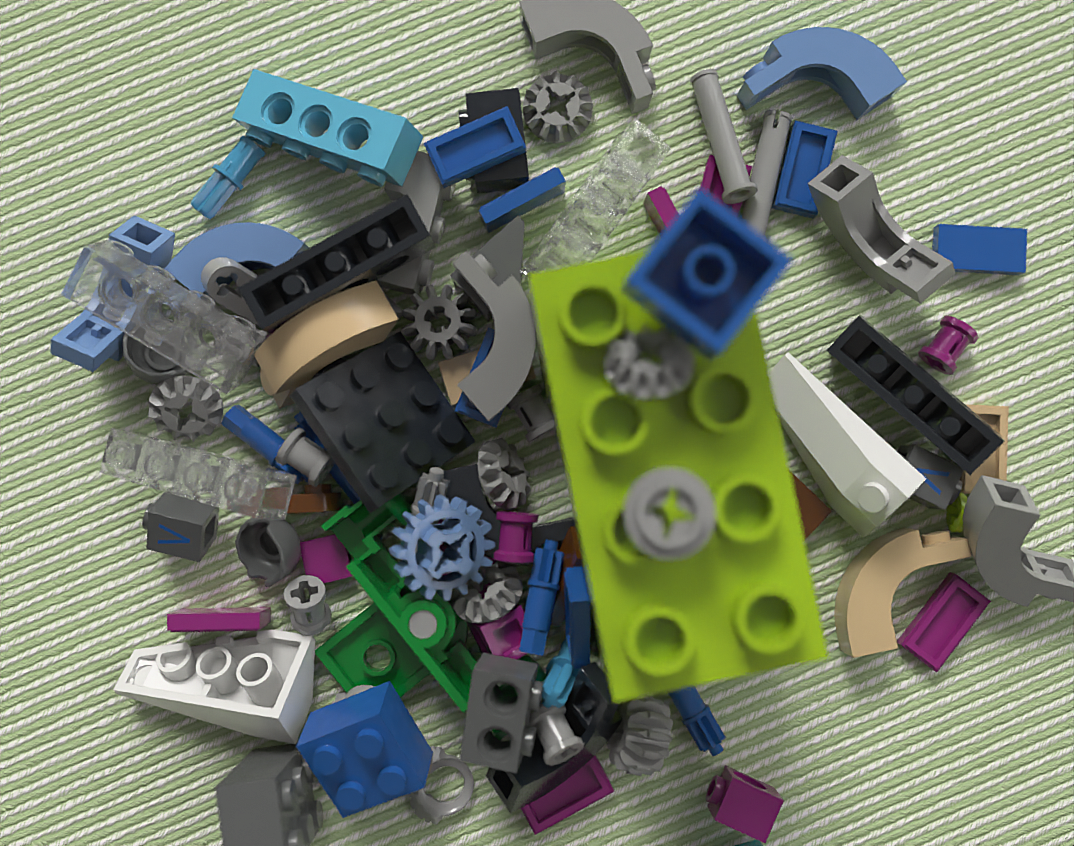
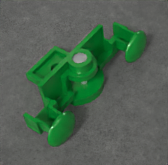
M400 493L372 513H369L361 500L355 505H346L321 525L324 531L332 530L355 560L348 564L346 568L374 603L317 648L315 654L346 693L356 686H378L390 681L399 697H402L431 673L464 713L468 708L473 669L478 662L465 645L468 635V624L456 614L451 599L445 601L438 595L437 591L431 600L426 599L419 593V589L412 591L404 584L406 576L401 577L393 568L398 563L397 559L377 536L396 519L407 527L408 523L402 514L405 511L412 514L408 501ZM382 645L387 648L390 653V663L387 667L378 669L368 663L366 652L370 646ZM527 654L517 659L539 664ZM539 664L536 681L544 682L547 674ZM498 684L499 690L504 695L509 697L518 696V692L510 684ZM499 729L492 730L493 735L499 740L508 735Z

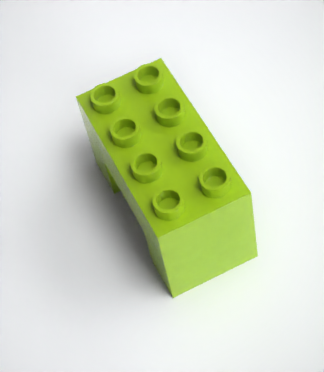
M649 250L528 274L529 304L535 325V341L546 396L550 397L590 598V616L598 656L614 702L829 659L756 309L724 350L710 361L688 345L689 349L694 351L693 374L681 389L670 395L654 399L632 397L617 390L607 378L604 359L607 357L608 345L611 342L620 341L623 330L637 334L641 332L645 324L650 331L658 332L665 327L620 292L626 279ZM639 354L640 361L648 359L652 363L659 365V355L651 358L646 354ZM661 468L686 470L700 478L712 494L716 509L713 531L706 543L691 555L679 559H662L652 556L636 545L626 529L624 503L633 484L652 470ZM671 488L670 497H667L665 505L646 506L645 512H651L653 516L662 519L663 538H666L667 530L671 529L673 521H682L683 518L692 520L693 517L692 514L684 513V510L676 507V498L673 497L675 488Z

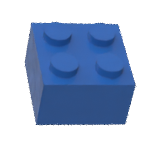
M699 187L632 271L620 292L710 361L724 350L793 262V259Z
M390 681L310 712L296 745L342 818L425 788L433 755L431 747Z

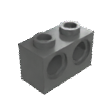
M488 653L482 654L473 669L460 761L517 773L523 755L531 757L537 728L529 726L531 710L539 711L544 682L536 681L539 664ZM497 684H510L516 689L518 696L509 697L504 695L499 690ZM491 730H502L509 735L511 740L501 741L492 734Z

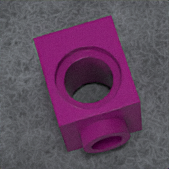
M516 604L507 614L490 622H467L481 654L488 653L512 659H519L528 654L519 651L524 611L521 605Z
M725 765L721 775H715L712 778L706 792V801L709 802L707 807L715 821L766 843L784 802L774 787Z

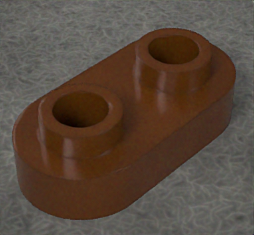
M319 484L316 487L304 485V494L288 495L287 486L259 487V496H250V515L325 512L342 509L341 492H332V484Z

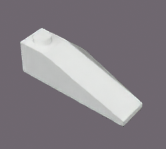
M788 352L769 372L779 421L830 507L864 538L898 509L926 478Z
M271 629L257 631V636L233 640L230 635L217 637L216 642L210 644L189 646L187 642L135 649L113 690L118 695L247 735L296 744L312 704L316 640L313 635H302Z

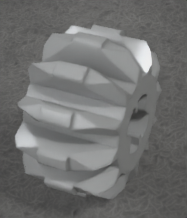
M430 284L426 286V293L429 299L423 301L416 293L410 296V299L418 309L417 311L403 309L402 316L415 323L403 327L402 333L408 337L418 335L410 345L415 352L428 344L426 357L434 360L437 356L438 348L442 347L445 358L449 360L453 358L450 345L456 343L462 351H466L469 348L466 341L460 336L461 334L475 336L477 329L473 325L463 322L477 317V313L474 308L462 309L468 301V296L465 293L457 295L451 301L453 295L451 285L446 284L442 289L441 296L437 297L433 285ZM437 313H444L450 325L447 329L441 326L443 332L435 333V329L429 321L432 316L438 319Z
M650 695L622 700L616 711L623 720L607 742V747L610 749V762L615 764L618 770H624L627 774L642 776V774L652 775L654 772H659L663 767L664 758L669 756L668 747L669 743L673 740L670 736L673 720L669 718V706Z

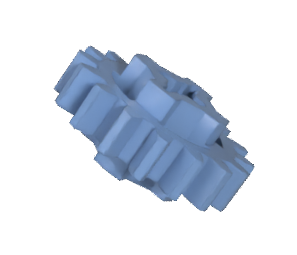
M436 495L433 507L421 499L417 501L420 513L414 516L405 511L402 514L408 523L405 529H393L392 533L401 539V545L391 547L390 553L394 557L402 559L393 568L401 577L406 576L404 581L406 586L412 591L419 589V593L426 599L431 600L437 591L442 599L448 601L451 598L453 588L466 595L468 593L466 582L472 579L475 582L481 583L483 579L477 570L480 566L489 567L492 564V561L484 556V552L494 548L495 542L483 536L492 529L491 524L484 520H478L482 511L472 505L467 507V502L455 496L449 503L448 498ZM446 518L440 524H431L436 520ZM444 542L447 548L442 553L439 546ZM451 572V573H449V574H447V575L442 576L443 573Z

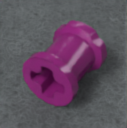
M946 315L940 321L941 328L928 346L921 347L918 351V356L933 369L947 375H953L957 370L955 363L967 346L975 344L979 337L978 333L966 322Z
M497 512L496 519L501 523L499 550L494 552V560L519 563L534 562L535 554L531 552L533 524L538 522V514Z

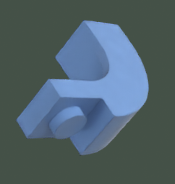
M812 27L790 32L772 41L763 57L764 61L756 64L744 74L743 79L745 81L737 94V98L745 110H747L788 83L798 80H813L826 84L835 90L856 120L892 98L907 80L891 58L868 39L843 29Z
M134 215L109 234L107 264L101 284L87 308L51 339L50 354L91 372H94L108 358L119 361L123 357L124 334L133 330L142 319H150L168 276L165 267L172 260L175 233Z
M251 222L233 223L211 229L193 239L179 251L165 267V270L197 297L213 304L215 301L206 292L201 282V272L209 261L219 257H227L251 271L257 269L271 270L309 249V247L294 235L274 226ZM219 276L216 279V283L219 286L221 284L229 286L233 281L231 276L227 278Z

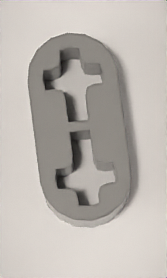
M219 257L209 261L201 272V282L209 296L220 305L248 321L258 324L238 288L259 275L227 257ZM219 276L225 278L231 276L238 286L236 289L226 284L219 286L216 283V279Z

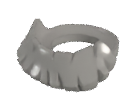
M431 746L433 755L428 774L440 767L452 766L458 769L464 778V786L461 793L450 801L437 800L432 795L427 794L424 788L408 794L411 797L410 805L412 809H415L414 813L420 819L425 818V822L429 823L431 821L433 824H438L443 816L455 814L466 806L473 793L474 780L470 768L465 762L460 761L459 757L447 755L441 747Z

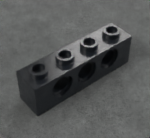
M406 194L240 286L238 289L261 330L272 334L284 323L312 305L339 292L376 281L436 246L411 199Z
M859 315L826 350L969 475L1005 442L996 430L862 315Z

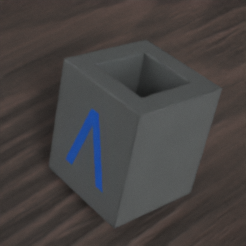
M916 444L899 446L897 452L926 478L909 499L927 508L946 510L947 505H951L961 492L962 481L960 478L964 470L959 465Z
M167 488L156 503L148 505L144 513L142 527L147 530L146 549L200 562L217 538L220 501Z

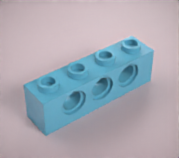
M253 69L232 117L247 129L245 136L259 145L271 148L274 142L282 145V149L296 158L307 160L309 155L320 158L319 162L322 165L339 173H345L346 168L358 171L357 175L360 178L380 187H383L385 181L403 186L423 139L420 132L405 117ZM368 140L367 143L362 148H360L361 144L364 141Z

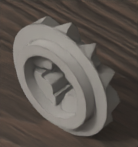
M555 71L553 74L545 77L538 76L535 83L529 89H526L523 101L524 120L531 132L544 141L550 143L569 142L586 130L592 117L593 103L588 87L579 82L574 74L568 76ZM549 93L552 97L555 96L558 101L570 99V102L565 106L568 121H566L564 116H560L557 111L546 114V111L550 108Z
M645 324L640 333L635 334L623 330L620 341L609 343L607 357L604 359L605 372L610 383L626 395L642 399L660 398L678 391L689 381L694 371V351L690 350L688 344L681 338L673 336L668 328L664 327L658 332L650 331ZM639 354H646L651 358L659 355V365L652 363L648 359L640 361Z
M175 376L160 382L153 389L149 398L148 417L154 419L158 431L166 430L170 432L174 440L179 436L190 437L194 442L200 435L206 434L211 436L214 428L221 424L224 406L220 394L208 382L192 376ZM188 398L192 399V413H189L187 418L181 419L179 409L184 404H187Z
M503 438L488 441L482 445L478 454V474L482 487L492 502L501 509L513 510L526 504V495L531 492L530 485L527 482V477L530 473L525 470L523 465L524 458L517 455L516 446L508 444Z
M661 468L652 470L633 484L624 503V518L629 535L643 551L662 559H679L696 552L709 539L715 524L716 509L711 492L700 478L683 469ZM671 488H675L673 497L676 498V507L684 510V513L692 514L693 517L692 520L683 518L682 521H673L671 529L667 530L666 538H663L662 519L653 516L651 512H645L646 506L665 505L667 497H670Z
M497 561L489 567H479L477 572L483 580L481 583L475 582L472 579L466 582L468 587L466 595L461 594L456 589L452 590L450 599L456 614L461 619L471 623L490 622L507 614L518 603L523 591L522 579L515 566L508 567L502 561ZM491 583L487 588L484 599H482L479 592L483 590V585Z

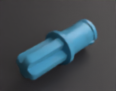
M242 135L240 141L220 166L214 164L212 168L215 172L191 200L192 207L208 219L213 218L236 189L240 191L243 189L242 181L266 153L256 143Z
M566 638L561 644L558 655L550 659L546 667L547 676L544 680L542 705L548 709L552 705L557 708L564 706L580 668L574 669L571 666Z

